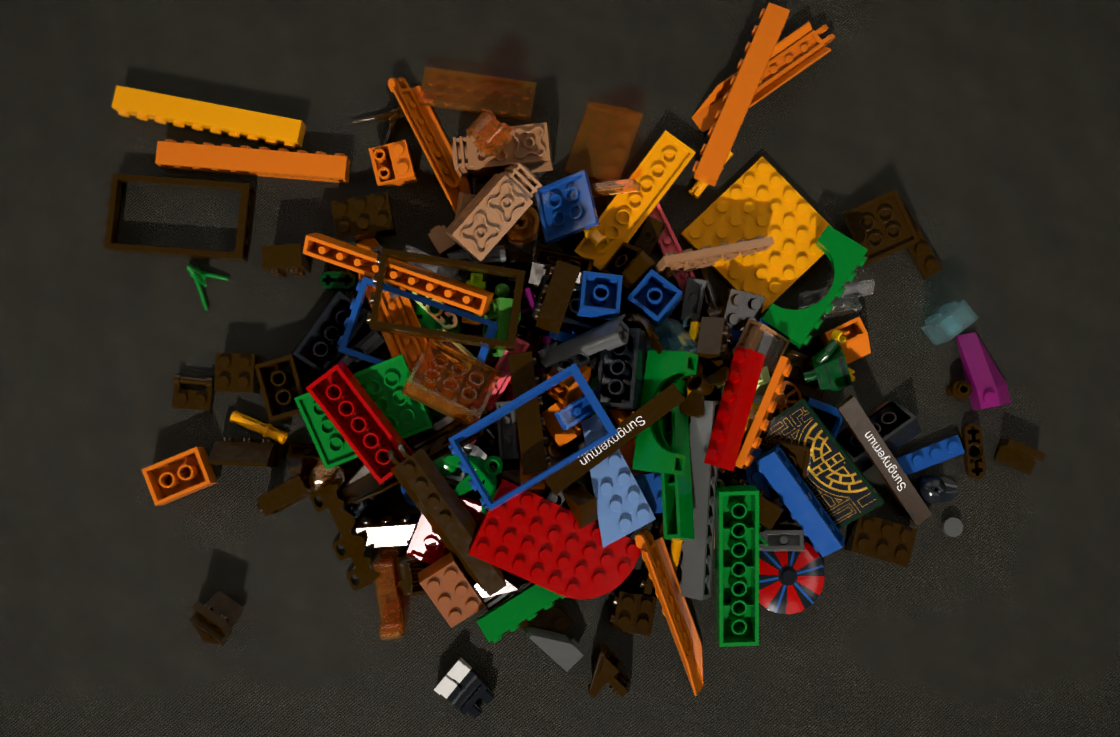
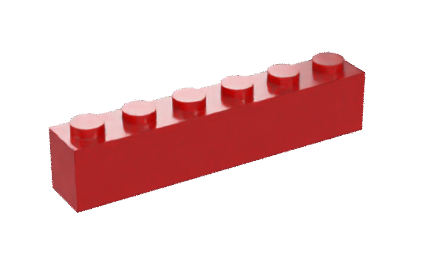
M735 348L729 378L725 384L704 463L734 471L766 355L752 349Z

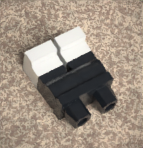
M462 658L456 662L434 689L435 692L439 695L441 694L454 707L460 710L463 715L468 713L475 719L483 710L476 703L479 697L488 704L495 696L488 687L489 683Z

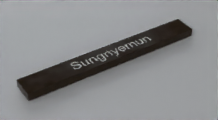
M671 384L617 424L615 429L618 435L545 478V482L553 493L557 495L686 399L675 384Z
M850 395L836 406V409L913 524L916 526L920 525L932 513L856 398Z

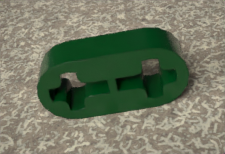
M327 271L320 276V284L328 290H352L357 285V278L351 272ZM328 276H330L332 279L337 280V282H330V285H328L325 279H328ZM347 276L353 280V282L349 283V286L345 282H341V280H346Z

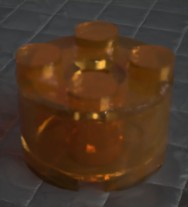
M490 110L482 112L466 130L469 138L471 136L475 138L473 143L486 155L491 156L493 154V158H496L512 140L509 134L511 128L504 122L500 123Z
M530 206L507 231L505 237L511 243L518 245L533 241L537 237L540 228L537 211ZM518 221H522V227H519Z

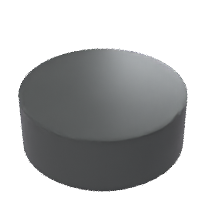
M948 517L942 522V531L947 536L957 537L963 531V524L958 518Z

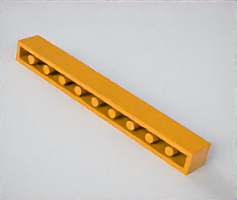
M116 85L111 106L118 112V115L123 117H130L132 115L144 121L153 119L160 124L173 123L174 126L180 128L190 126L197 131L206 129L217 135L226 133L233 138H240L242 136L254 142L263 140L270 145L284 144L285 147L295 149V147L302 148L306 125L302 120Z

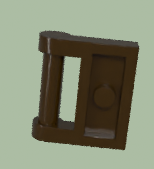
M176 373L173 378L174 389L171 408L212 411L215 377H190ZM182 385H205L207 388L206 391L182 389Z

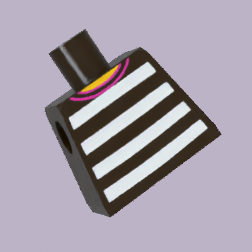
M503 569L501 570L507 586L492 596H489L473 580V588L489 611L519 590V579Z

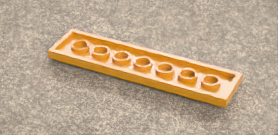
M665 130L598 219L599 225L597 226L600 227V231L610 238L609 245L605 249L598 251L595 248V244L584 237L574 252L580 257L593 259V266L601 271L623 242L629 243L695 156L696 152Z

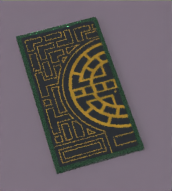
M804 398L799 399L798 402L771 419L766 431L762 430L760 435L762 441L759 447L763 453L771 449L773 438L812 447L806 484L838 529L884 504L881 496Z

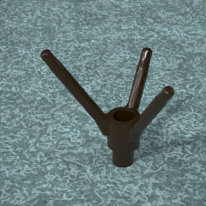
M398 106L396 109L392 108L383 114L353 120L352 123L385 119L389 123L383 143L385 145L388 144L396 120L403 111Z

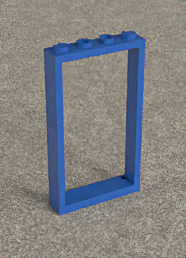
M363 277L357 284L356 291H358L356 299L353 298L350 309L352 311L350 317H347L344 322V328L346 329L344 335L340 336L337 346L339 347V352L378 364L385 360L348 348L368 286L376 287V285H373L372 279ZM387 284L383 285V290L488 325L485 338L494 339L497 322ZM481 347L467 388L411 370L414 378L474 397L490 348Z
M576 363L452 436L448 439L451 443L448 447L454 456L458 455L461 460L458 464L463 473L468 472L471 477L469 483L473 490H478L482 496L479 500L484 509L489 508L492 511L618 435V432ZM570 376H573L607 433L493 501L461 447L460 442Z

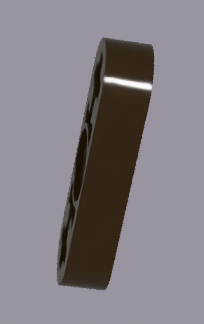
M968 423L961 429L962 446L965 451L963 453L965 473L969 478L980 479L986 474L982 430L978 424ZM968 430H975V433L972 435L968 434ZM968 440H976L977 442L968 443ZM973 445L978 449V454L974 457L969 454V448ZM979 459V462H970V460ZM975 467L979 468V472L974 473L972 469Z

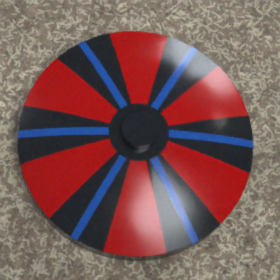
M804 541V551H759V603L763 607L779 614H794L807 609L817 600L824 586L825 571L819 554L809 543Z

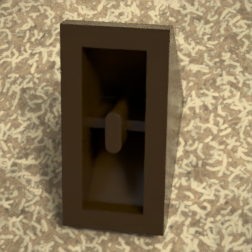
M581 484L562 492L580 529L598 520L596 497Z

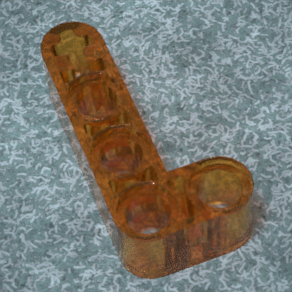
M391 558L373 562V571L380 573V576L375 580L381 617V622L379 623L381 641L402 638L405 635V623L394 560Z

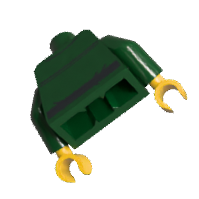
M834 330L829 343L811 359L814 369L803 371L806 383L818 380L820 389L839 391L843 387L853 385L852 382L855 381V376L852 374L855 371L847 366L841 345L839 346V343L846 341V337L842 336V331Z

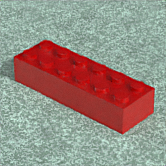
M344 361L335 365L306 387L313 399L379 484L393 475L390 468L396 466L388 456L389 450H394L403 461L406 458L398 448V444L402 442L413 454L412 450Z

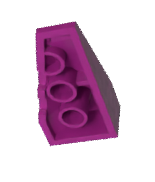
M976 332L956 336L965 379L972 386V393L969 396L972 410L1011 403L1007 384Z

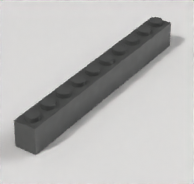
M704 399V416L701 418L691 416L689 424L695 539L683 540L682 542L683 560L681 561L682 579L680 581V590L682 597L705 600L711 597L715 532V486H717L718 467L704 463L720 400Z

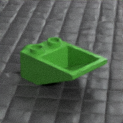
M500 283L495 287V294L498 298L492 299L490 309L483 315V318L498 323L494 339L507 341L513 298H506L510 294V288L507 284ZM520 306V313H519L518 323H519V321H520V319H521V306ZM483 324V337H485L488 325ZM490 348L487 359L502 357L505 350Z

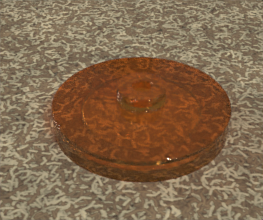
M322 462L311 470L309 482L314 491L326 485L339 484V488L336 490L339 492L344 486L345 474L339 465L326 470Z

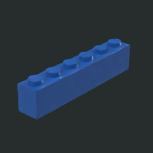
M776 445L760 454L755 462L758 471L767 478L770 488L777 492L780 502L789 509L792 519L799 523L801 530H804V535L808 536L815 551L819 552L822 557H825L843 548L844 536L807 484L803 482L802 477L793 467V464L780 446Z

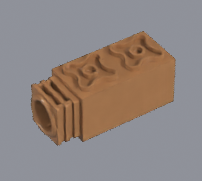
M547 122L470 131V135H466V137H453V164L455 171L460 177H463V175L470 176V174L477 175L478 177L493 176L495 173L500 174L505 171L506 167L510 166V162H520L532 173L553 170L550 133Z
M510 162V166L506 167L504 172L500 174L495 173L444 231L464 251L478 261H482L530 207L533 203L531 200L532 194L537 193V189L542 187L537 177L520 162Z

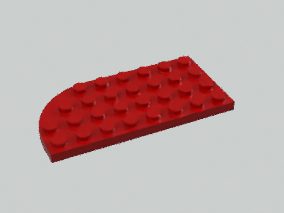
M501 479L492 500H497L518 486ZM526 490L492 511L488 508L468 554L564 597L591 599L605 595L623 583L633 570L640 556L641 549L636 546L635 540L627 536L603 548L597 522L594 521L580 529L571 510Z

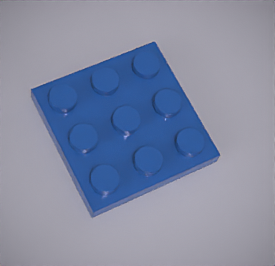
M582 170L537 189L535 197L546 243H553L599 225L587 171Z

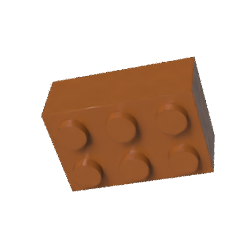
M451 553L418 572L420 585L451 628L485 607V604L473 588L472 580Z

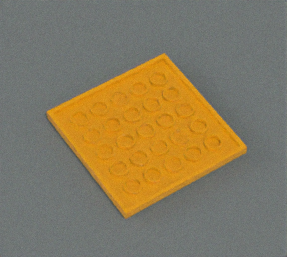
M762 156L696 218L681 235L697 250L708 245L717 247L724 242L733 244L741 239L749 241L761 235H764V237L772 236L774 244L768 250L747 256L739 254V256L726 262L723 258L714 262L715 265H711L733 289L764 296L762 314L824 254L816 246L817 240L828 225L832 226Z

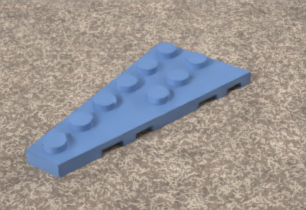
M596 414L581 422L585 446L607 433ZM619 449L590 470L603 548L656 519Z

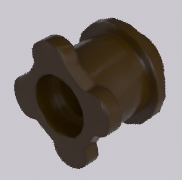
M953 379L950 381L949 389L946 390L948 397L952 396L957 401H963L971 395L972 386L965 380Z

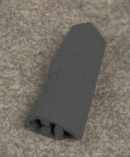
M622 314L554 347L540 363L546 369L554 366L559 371L566 369L574 363L580 368L590 362V355L604 349L610 351L627 344L629 328L622 321L626 315Z

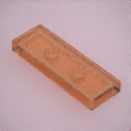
M633 178L590 184L593 197L638 192L641 185Z

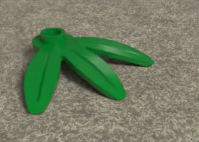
M466 454L474 469H477L476 472L481 481L485 480L484 486L493 499L497 490L496 475L500 474L503 470V461L495 455L489 456L484 460L480 457ZM458 455L444 457V462L460 468L458 463L461 460ZM495 462L497 464V468H492L490 466V463ZM469 475L455 487L454 491L458 496L473 489L469 483L471 479ZM481 504L482 513L485 515L488 508L484 509Z

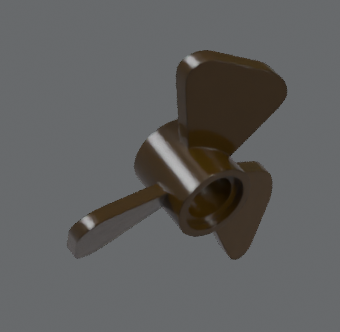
M723 366L709 377L696 372V375L682 378L687 381V388L691 392L685 398L686 400L681 403L680 411L692 417H703L705 414L704 397L711 395L714 385L723 384L728 380L730 368Z

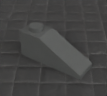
M529 626L524 628L528 637L566 672L584 656L579 649L581 645L575 638L570 639L565 634Z

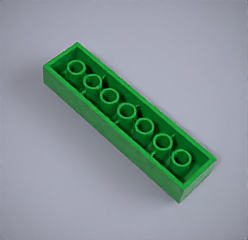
M755 485L715 486V638L719 647L759 646V490Z

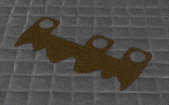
M339 484L326 485L312 493L310 499L317 512H321L326 508L329 509L342 537L333 542V549L341 561L351 556L356 569L347 572L346 576L352 589L357 591L372 584L380 576V573L369 568L371 559L363 556L365 551L364 537L351 534L356 520L348 512L342 510L344 501L336 497V490L339 488ZM316 495L321 497L322 507L316 506L314 502ZM338 544L343 545L345 548L344 556L337 552ZM352 574L359 578L358 586L352 584Z

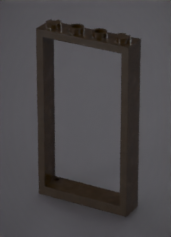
M112 174V179L109 183L111 190L110 198L107 201L109 210L108 216L105 219L107 228L106 235L103 237L105 249L118 253L248 262L255 188L250 183ZM124 182L241 191L235 252L117 244Z
M382 248V254H378L376 263L379 266V272L374 274L373 285H376L375 292H371L370 304H373L372 312L367 314L366 323L369 324L371 330L514 351L526 271ZM388 258L516 278L507 341L377 321Z

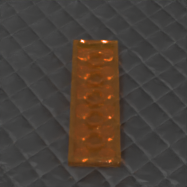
M425 67L419 104L531 121L536 83Z

